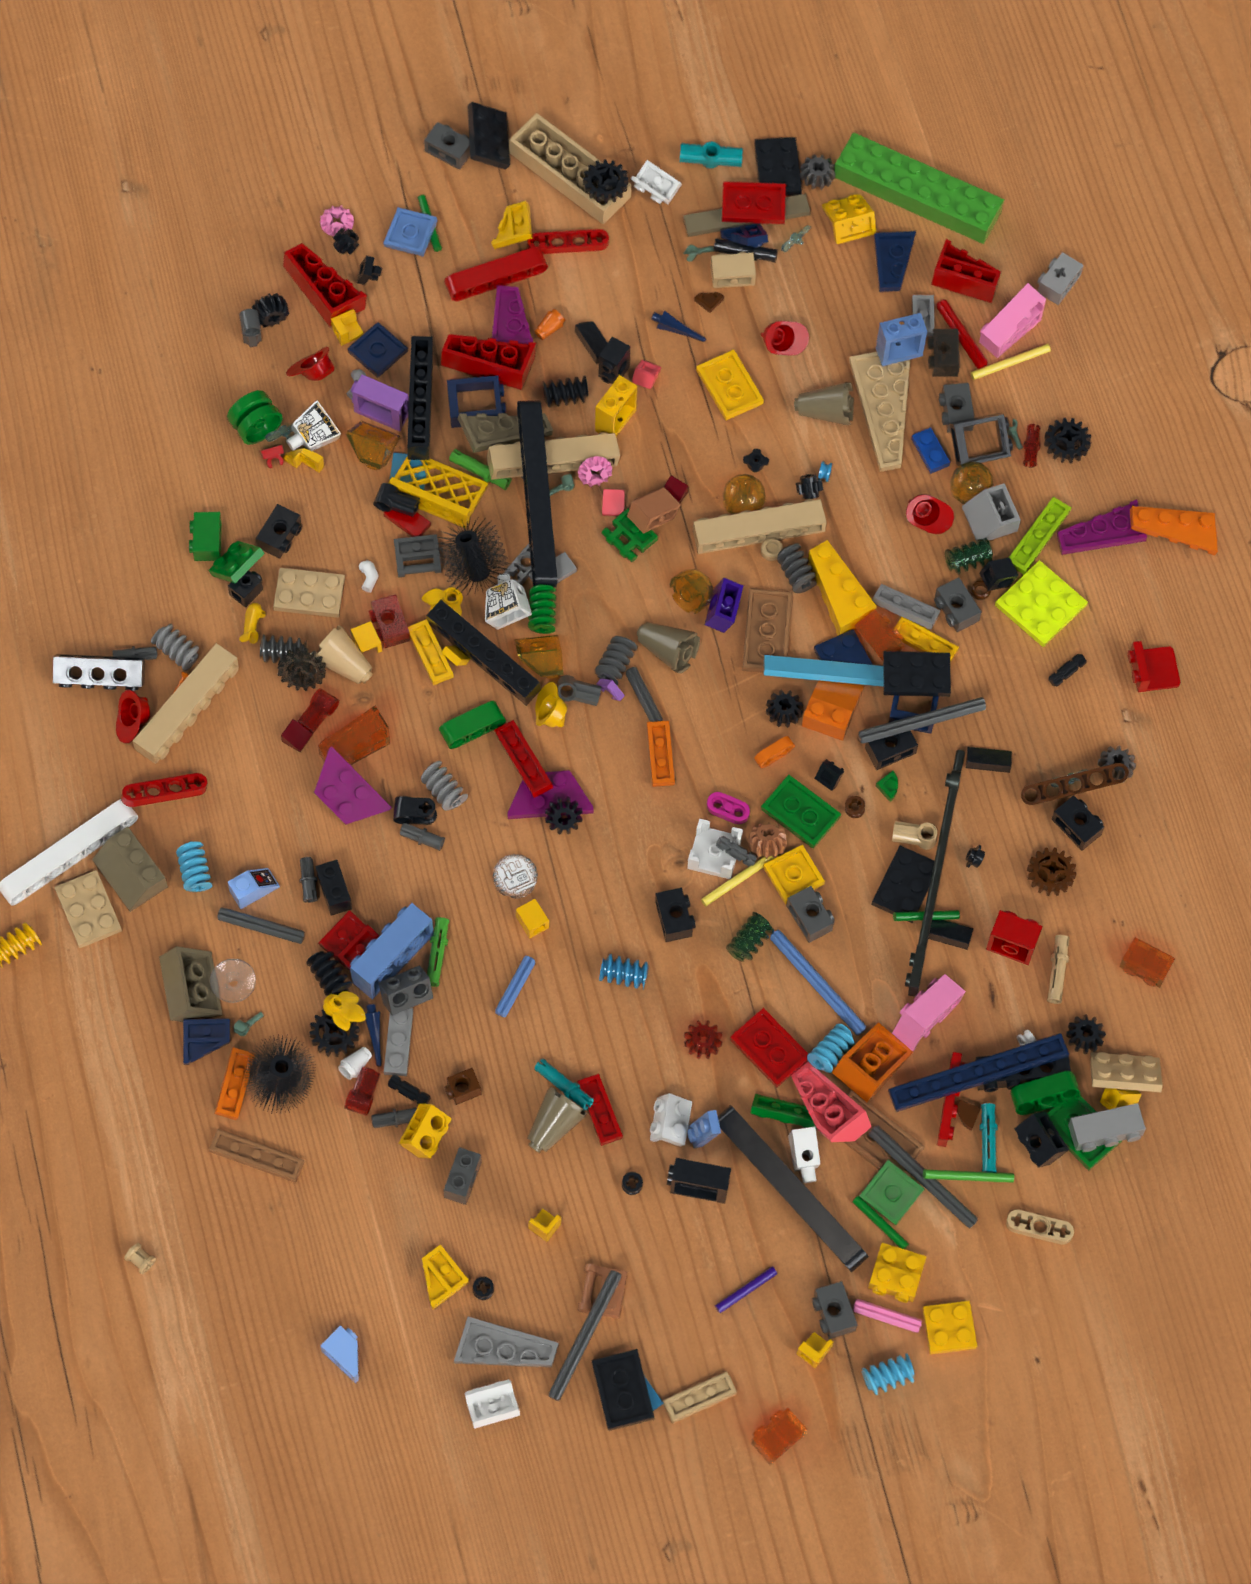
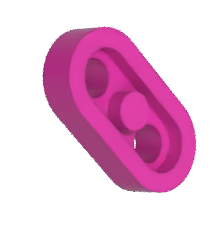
M714 792L707 799V809L714 816L738 825L745 823L749 819L750 808L747 803L722 792ZM719 803L722 807L716 808L714 804ZM741 812L742 816L737 817L734 813Z

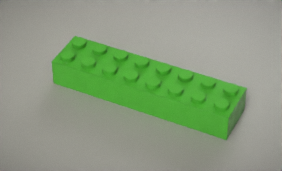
M854 132L835 163L834 172L836 179L982 244L987 240L1002 212L1004 199Z

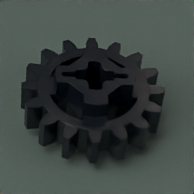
M604 159L603 164H600L597 160L595 167L589 165L588 171L584 172L585 193L589 192L590 199L597 197L596 202L598 203L601 199H604L605 204L608 203V199L616 202V196L622 198L623 192H627L629 182L627 171H622L621 164L615 166L614 160L610 164L607 163L606 159Z
M1063 418L1062 423L1055 420L1054 426L1049 425L1048 432L1045 433L1044 438L1046 440L1044 446L1048 447L1047 453H1054V460L1060 457L1061 463L1065 459L1072 463L1073 458L1080 461L1082 455H1087L1088 449L1091 446V435L1087 434L1088 427L1082 429L1083 422L1080 421L1078 424H1075L1074 418L1070 422Z
M324 1009L322 1010L323 1016H314L317 1023L310 1024L313 1030L309 1033L310 1038H314L312 1045H318L319 1053L326 1050V1056L329 1057L331 1052H334L335 1056L338 1057L340 1051L346 1055L348 1047L351 1049L355 1048L353 1041H359V1036L356 1033L360 1032L359 1026H355L357 1022H350V1033L348 1036L345 1030L339 1028L331 1020L333 1019L332 1016L326 1014ZM320 1028L325 1032L322 1039L319 1035Z

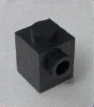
M248 570L236 583L231 582L228 585L229 595L246 608L263 591L262 578L255 571L250 572Z

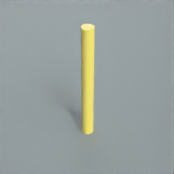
M1045 344L972 371L970 373L971 377L975 380L1051 351L1050 345Z
M765 856L762 857L753 866H749L703 897L701 902L705 907L761 870L763 864L775 858L769 856L767 859Z

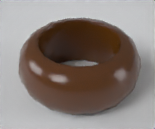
M979 580L973 583L971 593L976 599L983 600L989 597L991 591L987 590L985 594H978L975 591V588L978 586L986 588L983 581Z

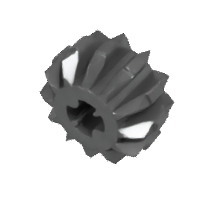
M815 154L812 156V159L807 157L805 163L801 165V180H805V186L812 185L813 190L816 187L822 190L824 185L829 187L831 181L835 179V164H831L830 158L824 159L823 154L820 158H817Z
M1120 745L1117 746L1116 750L1111 746L1108 747L1107 752L1103 751L1100 755L1101 759L1098 760V766L1100 767L1115 763L1124 764L1129 770L1128 778L1132 777L1136 763L1133 762L1135 759L1134 755H1128L1129 749L1127 748L1122 751ZM1116 767L1112 770V776L1117 780L1123 779L1125 771L1121 767Z

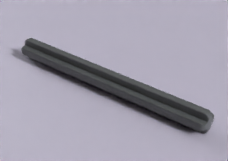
M980 697L859 731L858 737L861 743L871 742L983 711L986 709V702L984 698Z
M876 1125L869 1132V1136L963 1224L971 1228L977 1222L978 1218L936 1179H924L923 1171L925 1168L881 1127Z
M615 1270L610 1271L549 1392L550 1398L556 1401L561 1399L622 1277L619 1272Z

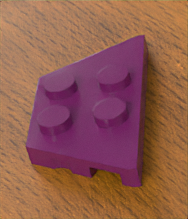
M332 746L328 748L314 793L345 825L389 811L392 808Z
M570 770L552 771L545 773L550 779L553 789L533 798L522 780L507 816L508 819L547 817L545 809L551 808L549 805L550 801L557 804L558 796L561 797L562 802L565 801L567 796L570 797V803L577 801V808H582V814H593L594 807Z

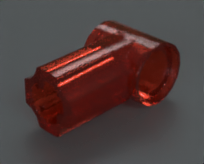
M319 688L312 696L309 707L297 722L313 734L323 720L335 712L340 700Z
M362 1067L354 1088L350 1090L346 1098L344 1109L367 1116L373 1103L374 1091L381 1077L380 1073L374 1069Z

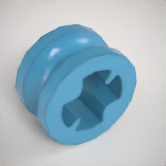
M822 461L818 475L820 480L825 479L826 482H829L833 463L827 465L825 461Z

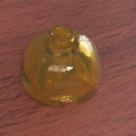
M976 461L966 462L954 470L950 481V491L956 500L965 504L983 490L993 487V475L982 463Z
M741 474L731 478L726 483L723 491V505L731 515L739 514L745 510L757 511L764 507L766 500L765 488L756 477Z
M684 570L673 577L670 582V589L673 587L675 592L672 597L685 612L693 611L695 612L694 614H697L707 607L712 600L714 593L711 580L699 570Z

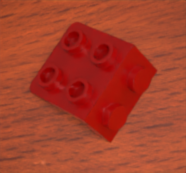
M1142 641L1132 643L1131 649L1128 650V661L1132 664L1133 683H1136L1137 692L1170 689L1180 686L1181 681L1174 649L1171 646L1143 649Z

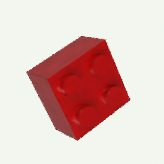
M1000 910L986 950L1029 966L1043 926L1039 925L1035 920H1025L1017 917L1011 911L1004 912Z

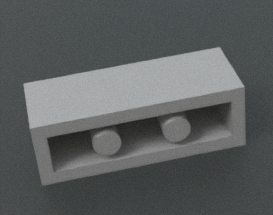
M1138 1103L1071 1118L1068 1124L1075 1150H1083V1152L1095 1150L1096 1146L1105 1145V1147L1115 1146L1119 1141L1123 1140L1128 1142L1141 1139L1146 1130Z

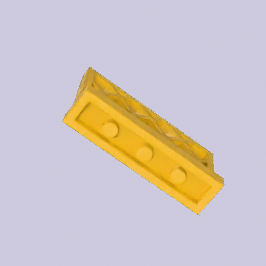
M407 455L395 477H392L388 484L395 486L400 492L420 498L418 509L466 529L467 521L469 524L470 516L487 490L488 483L430 458L429 460H420L423 466L411 468V460H408ZM438 469L441 474L431 477L428 470ZM425 471L427 478L416 480L414 474ZM410 475L412 482L406 483L401 481L400 478ZM457 477L461 483L450 485L448 478ZM444 479L446 486L436 489L434 482ZM430 483L432 490L425 491L420 489L419 485ZM476 485L480 487V490L470 493L467 486ZM464 488L466 494L456 497L453 490ZM449 491L452 498L444 499L439 494ZM469 500L471 505L469 508H465L459 505L458 502Z

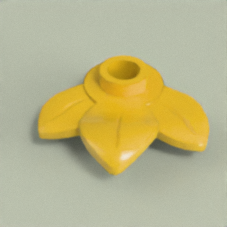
M449 587L445 590L435 588L422 596V601L431 606L429 612L442 600L460 616L462 614L460 605L463 601L461 591L455 590L456 588ZM449 597L456 598L455 601L448 600Z
M342 991L338 995L330 994L324 999L323 1009L325 1013L332 1016L333 1022L345 1031L349 1030L350 1022H363L366 1019L364 1010L357 1004L359 997L352 992Z

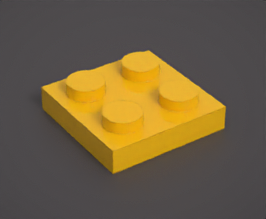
M803 844L763 864L765 872L785 904H787L788 897L809 886H812L813 890L825 884V880Z
M970 1301L923 1306L930 1354L977 1349Z

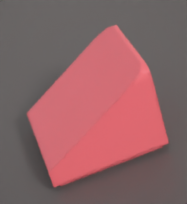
M641 360L635 368L632 382L651 389L661 367Z
M603 490L602 516H619L624 512V490Z

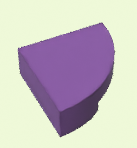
M600 679L596 683V685L601 686L602 692L607 690L611 693L614 700L621 701L625 696L613 680Z

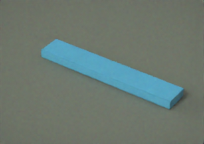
M764 655V675L883 686V666Z

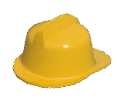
M554 682L547 683L537 696L535 703L537 726L546 725L553 728L555 726L563 727L565 724L567 704L559 697L558 688Z

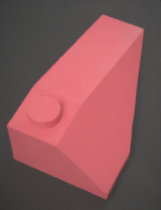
M809 1062L791 1075L817 1130L831 1142L856 1141L872 1127L866 1111Z

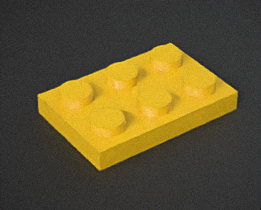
M735 350L696 366L698 375L725 421L764 404V399Z

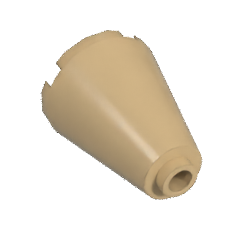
M340 625L326 636L319 645L320 650L318 652L314 651L311 656L313 661L357 684L361 682L365 684L373 675L370 672L373 667Z

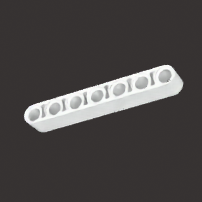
M121 799L116 801L1 880V894L11 906L20 903L104 845L110 837L127 826L133 825L137 821L138 815L132 807L124 805Z

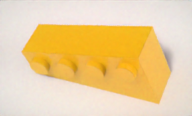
M826 540L809 550L808 564L812 566L811 571L816 574L814 579L817 582V586H819L824 604L828 608L837 636L856 629L875 618L876 604L829 541Z

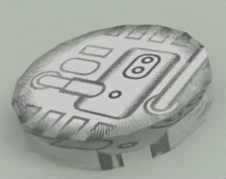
M507 855L500 859L494 867L493 881L495 888L504 896L515 899L525 897L533 891L537 884L538 873L536 866L531 859L524 855Z

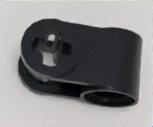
M396 797L393 821L398 824L430 825L437 818L435 803L430 798Z

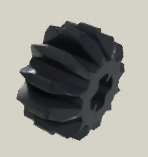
M269 293L265 297L261 296V299L256 300L252 306V309L258 311L260 325L264 328L269 325L273 327L275 324H280L289 315L288 304L283 296H279L278 293L273 295Z
M781 689L779 696L773 693L771 700H767L766 703L768 707L766 715L770 716V722L777 721L778 728L782 723H785L787 728L790 727V722L796 725L798 718H801L803 715L801 710L803 709V703L798 702L799 696L792 697L791 690L784 694Z
M558 796V803L550 801L549 805L551 808L545 809V814L548 815L545 821L550 824V830L557 828L559 835L563 830L570 834V828L572 827L577 830V823L583 821L580 816L583 813L582 808H577V801L570 803V797L567 796L565 801L562 802L561 797ZM561 813H566L567 818L562 819Z
M1086 1014L1083 1020L1077 1016L1074 1019V1023H1069V1031L1066 1032V1037L1071 1038L1068 1042L1069 1046L1076 1045L1075 1052H1078L1080 1048L1083 1049L1084 1054H1087L1089 1049L1092 1052H1096L1097 1046L1101 1047L1104 1041L1102 1038L1105 1037L1106 1033L1101 1031L1103 1023L1095 1024L1096 1017L1088 1020V1015ZM1084 1032L1089 1033L1087 1037L1083 1036L1082 1034H1084Z

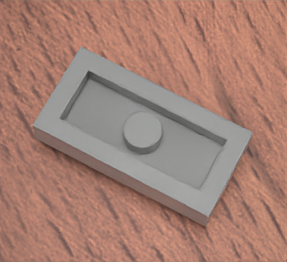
M913 295L912 315L921 313L927 329L926 336L934 337V295Z

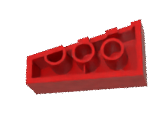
M303 243L284 252L283 267L329 327H332L331 319L352 309H354L356 314L365 310L367 295L354 288L353 283L348 279L344 280L339 276L333 267H328L324 264L322 259Z
M448 334L441 351V366L477 377L498 376L500 384L503 383V385L522 390L535 359L536 342L520 344L515 340L499 342L495 338L478 340L477 337Z

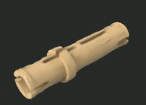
M1066 935L1055 936L1054 953L1051 955L1052 970L1047 1001L1053 1004L1062 1003L1066 963L1069 962L1067 952L1070 937Z

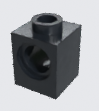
M1010 557L988 561L979 572L988 591L1010 587L1019 576Z

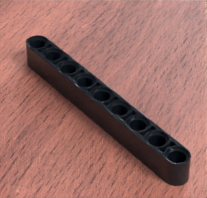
M518 401L517 416L533 587L536 585L557 587V568L541 401Z
M731 1105L718 1116L721 1130L851 1272L869 1257Z

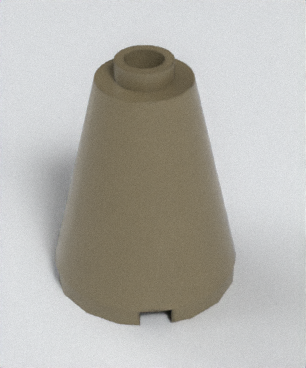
M846 382L801 393L798 398H795V411H798L801 416L842 425H851L850 421H853L854 397L849 395V391H853L852 384Z
M647 622L641 625L637 631L638 641L679 674L685 672L690 667L688 662L691 657L695 659L700 646V637L696 636L698 634L689 630Z
M552 1087L546 1092L527 1138L531 1141L529 1146L538 1153L541 1150L547 1152L587 1115L586 1111L563 1094L556 1092L557 1090Z

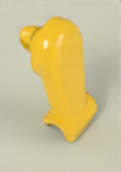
M251 603L246 610L244 633L239 637L240 642H247L249 640L251 644H255L258 641L257 622L259 618L266 616V612L262 610L259 603Z

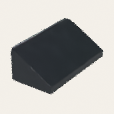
M593 321L575 325L576 335L594 362L598 364L599 355L607 345V341Z
M967 747L966 768L1010 773L1012 751Z
M932 920L928 939L968 950L973 928L945 920Z

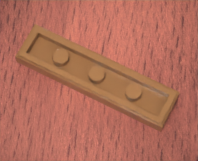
M217 1129L209 1148L210 1153L294 1183L297 1182L304 1165L303 1159Z

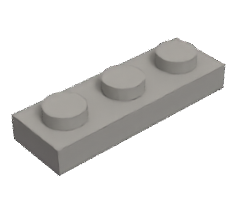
M883 584L880 585L872 599L877 606L930 630L941 610Z
M413 1008L393 1016L391 1013L389 1015L384 1075L407 1076Z

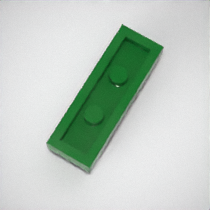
M755 1094L750 1114L761 1118L779 1120L782 1123L800 1125L804 1128L815 1127L817 1130L806 1106Z

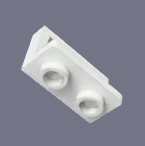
M648 160L637 176L631 177V180L635 182V188L642 193L647 190L652 194L650 198L659 204L662 201L669 204L682 185L681 182Z
M670 1093L658 1097L654 1104L655 1112L650 1126V1141L662 1140L679 1147L684 1146L692 1101Z
M511 1380L499 1381L495 1384L465 1392L466 1403L474 1429L520 1416Z

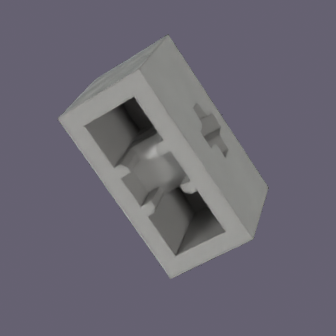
M1062 252L1058 259L1054 258L1051 261L1048 272H1043L1037 281L1039 284L1038 292L1059 305L1080 278L1084 265Z

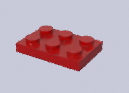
M723 181L722 222L785 224L786 184Z
M764 1008L730 1036L731 1042L776 1088L808 1061V1053Z

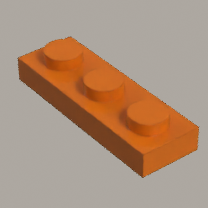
M669 721L647 722L652 787L675 785Z
M235 1047L231 1049L214 1114L233 1120L238 1119L247 1086L245 1083H248V1081L244 1080H248L249 1078L247 1077L250 1074L245 1072H251L245 1069H251L246 1066L251 1064L248 1062L252 1061L249 1058L254 1059L252 1057H255L250 1052Z

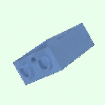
M921 313L880 323L876 351L882 366L923 356L927 329Z

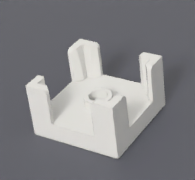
M699 818L695 841L688 858L687 869L731 879L736 859L727 854L725 849L722 851L717 848L716 843L719 837L725 836L730 839L731 843L733 841L740 845L743 829L732 827L731 833L710 828V821Z

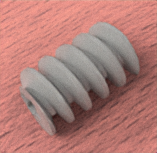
M173 624L160 628L151 638V643L156 644V647L162 650L165 655H169V658L174 660L178 666H182L184 671L190 669L198 658L199 646H194L191 649L193 641L189 640L184 643L187 638L186 635L178 638L180 630L176 629L171 632L174 627Z
M436 761L424 771L421 776V782L426 784V788L431 791L433 797H437L436 800L439 804H442V809L449 811L463 804L467 800L468 794L460 796L463 788L458 787L455 789L458 781L449 782L453 775H444L448 770L447 767L439 769L442 761Z

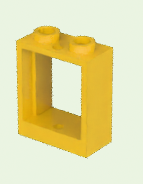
M620 375L595 406V432L615 433L617 437L636 412L637 385Z

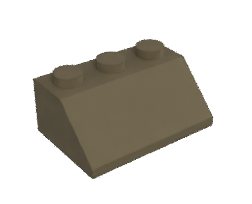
M128 826L110 837L92 859L130 912L168 888L165 876Z
M176 946L159 957L171 1021L183 1022V1020L210 1019L223 1015L211 951Z

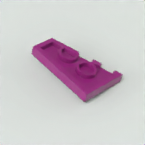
M497 286L492 338H495L496 341L509 342V340H515L520 344L533 342L518 287Z

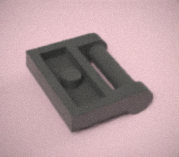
M437 534L394 539L398 578L405 577L407 574L435 571V573H442L441 562H439L440 554L437 556L439 553ZM431 558L434 563L403 566L404 561Z

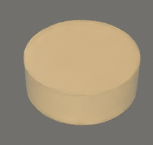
M775 538L766 539L761 545V555L768 561L777 560L778 553L783 550L782 543Z

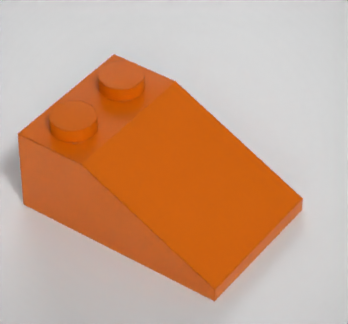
M818 680L804 712L802 727L843 741L865 685Z
M878 1022L841 1058L832 1073L867 1103L912 1055L913 1051Z

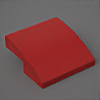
M349 910L318 944L327 953L333 952V958L338 959L339 963L350 971L352 960L357 955L361 956L366 951L369 942L373 939L377 940L380 935L368 924L365 925Z

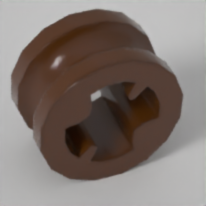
M859 796L849 797L845 802L846 814L851 818L861 817L865 812L864 800ZM852 803H857V806L860 805L857 811H853V808L850 809Z

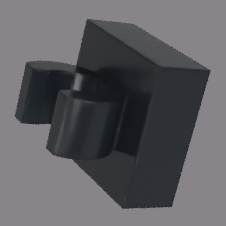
M366 255L360 264L357 283L365 285L369 279L377 281L378 276H381L382 267L373 266V257Z
M826 759L822 762L814 779L833 791L837 787L844 769L838 768L834 765L833 761L830 762Z

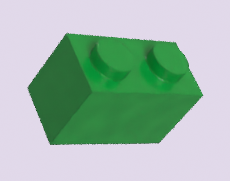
M194 512V520H190V533H193V540H189V553H193L194 561H215L221 557L222 520L220 512Z

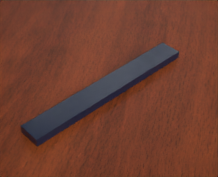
M1060 1033L890 1088L888 1093L895 1111L899 1112L1068 1057L1069 1051Z

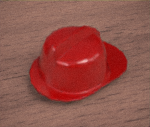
M777 321L769 324L764 332L761 333L767 350L776 355H798L805 350L809 342L807 328L798 322Z
M324 347L315 354L296 362L287 370L286 375L290 377L302 374L313 381L324 379L335 370L328 356L329 347Z
M926 494L917 495L912 500L909 499L906 517L912 525L932 534H942L953 525L954 512L947 503Z
M126 690L121 694L116 721L117 737L125 744L135 739L139 728L150 718L148 699L138 696L132 690Z

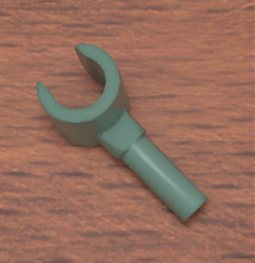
M689 245L683 254H689L686 260L692 262L698 254L712 252L713 246L697 248L694 245Z
M1013 419V427L1009 426L1007 435L1012 436L1018 450H1020L1023 446L1017 434L1018 422Z
M572 475L562 476V484L549 490L550 496L562 490H573L574 481Z
M259 1012L246 1023L239 1019L234 1025V1032L240 1036L247 1035L250 1027L264 1017L263 1013Z

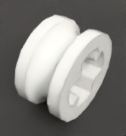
M1025 1030L1024 1035H1017L1020 1046L1037 1041L1029 1030Z

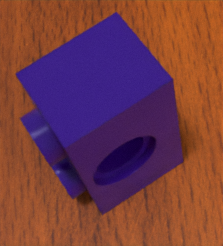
M723 578L713 589L704 625L725 633L735 622L744 586Z

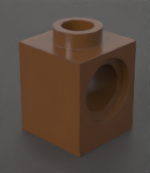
M473 1068L447 1077V1086L444 1088L449 1100L453 1098L456 1105L482 1095L481 1086ZM463 1083L468 1088L464 1091H459L456 1089V1086Z

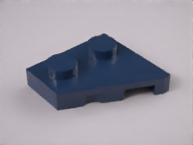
M760 223L720 229L722 239L742 245L760 247L763 243H768V234Z
M854 629L814 646V651L819 660L872 665Z
M230 1019L183 1020L184 1065H188L230 1043Z

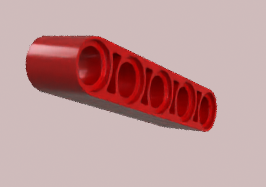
M532 247L453 273L444 279V283L452 301H461L497 289V286H506L539 275L548 269V265L539 247Z

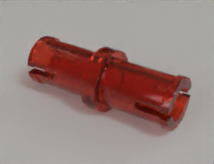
M1035 424L1027 426L1026 441L1023 444L1025 450L1023 465L1027 467L1029 462V468L1037 466V453L1041 445L1039 442L1041 427L1036 425V430H1034Z

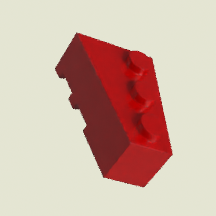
M946 238L934 270L931 285L992 303L1001 271L981 259H974L968 255V251L963 248L962 250L956 248Z

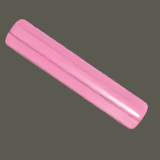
M856 1299L853 1311L855 1313L916 1333L920 1330L921 1319L860 1299Z

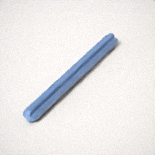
M780 930L773 932L770 940L856 1035L862 1034L866 1030V1025Z

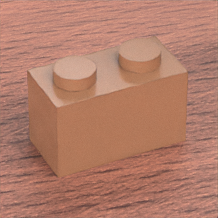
M663 487L657 491L652 490L642 498L634 499L630 504L631 508L627 517L644 534L673 520L681 504Z

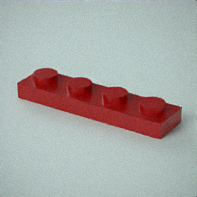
M514 720L495 729V735L533 798L553 789L550 779Z
M952 1053L949 1069L965 1064V1062L961 1061L962 1053ZM960 1092L944 1097L937 1146L946 1147L948 1140L953 1139L954 1127L950 1125L951 1119H956L958 1105L954 1104L955 1096L959 1097Z

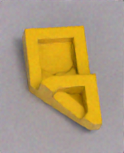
M305 448L287 452L282 457L285 462L295 468H298L301 463H304L318 473L324 468L323 456Z

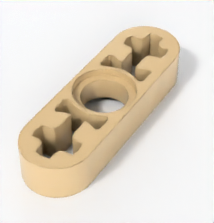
M1022 1210L1011 1211L1006 1220L1007 1228L1013 1233L1061 1245L1069 1243L1074 1235V1228L1069 1222ZM1018 1216L1020 1221L1024 1223L1031 1219L1029 1230L1025 1229L1027 1224L1020 1223L1019 1226H1015L1014 1221H1011V1219L1014 1220ZM1038 1221L1043 1222L1046 1225V1231L1043 1233L1036 1232L1033 1227L1034 1223ZM1051 1224L1055 1225L1053 1230L1060 1231L1061 1228H1065V1232L1069 1235H1065L1062 1238L1060 1233L1053 1231L1052 1236L1048 1235L1051 1230Z

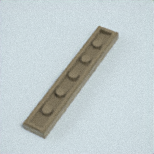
M806 194L785 197V220L810 215ZM722 209L683 215L688 237L719 232L720 229L753 224L722 222Z

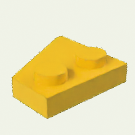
M527 201L507 206L503 214L504 217L497 228L499 230L497 238L491 242L494 249L532 239L530 208Z
M441 1244L422 1258L430 1305L434 1310L467 1285L469 1279Z

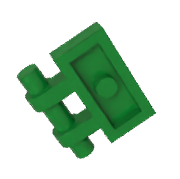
M627 508L612 521V525L616 529L612 532L606 527L601 534L606 538V542L614 545L620 551L619 554L623 558L634 562L637 559V555L633 550L637 548L643 553L658 540V536L652 530L643 534L627 517L630 510ZM622 535L630 541L626 545L619 539Z

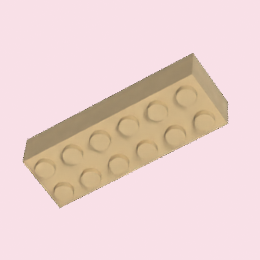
M537 113L509 139V153L603 225L631 198V184L628 182L627 192H623L622 198L616 196V202L608 199V203L605 204L604 199H601L599 203L596 202L597 197L590 199L589 192L585 193L584 172L588 171L589 165L595 167L598 159Z

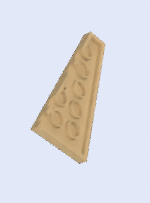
M877 352L851 356L849 363L879 471L883 472L901 468L910 360L882 366Z

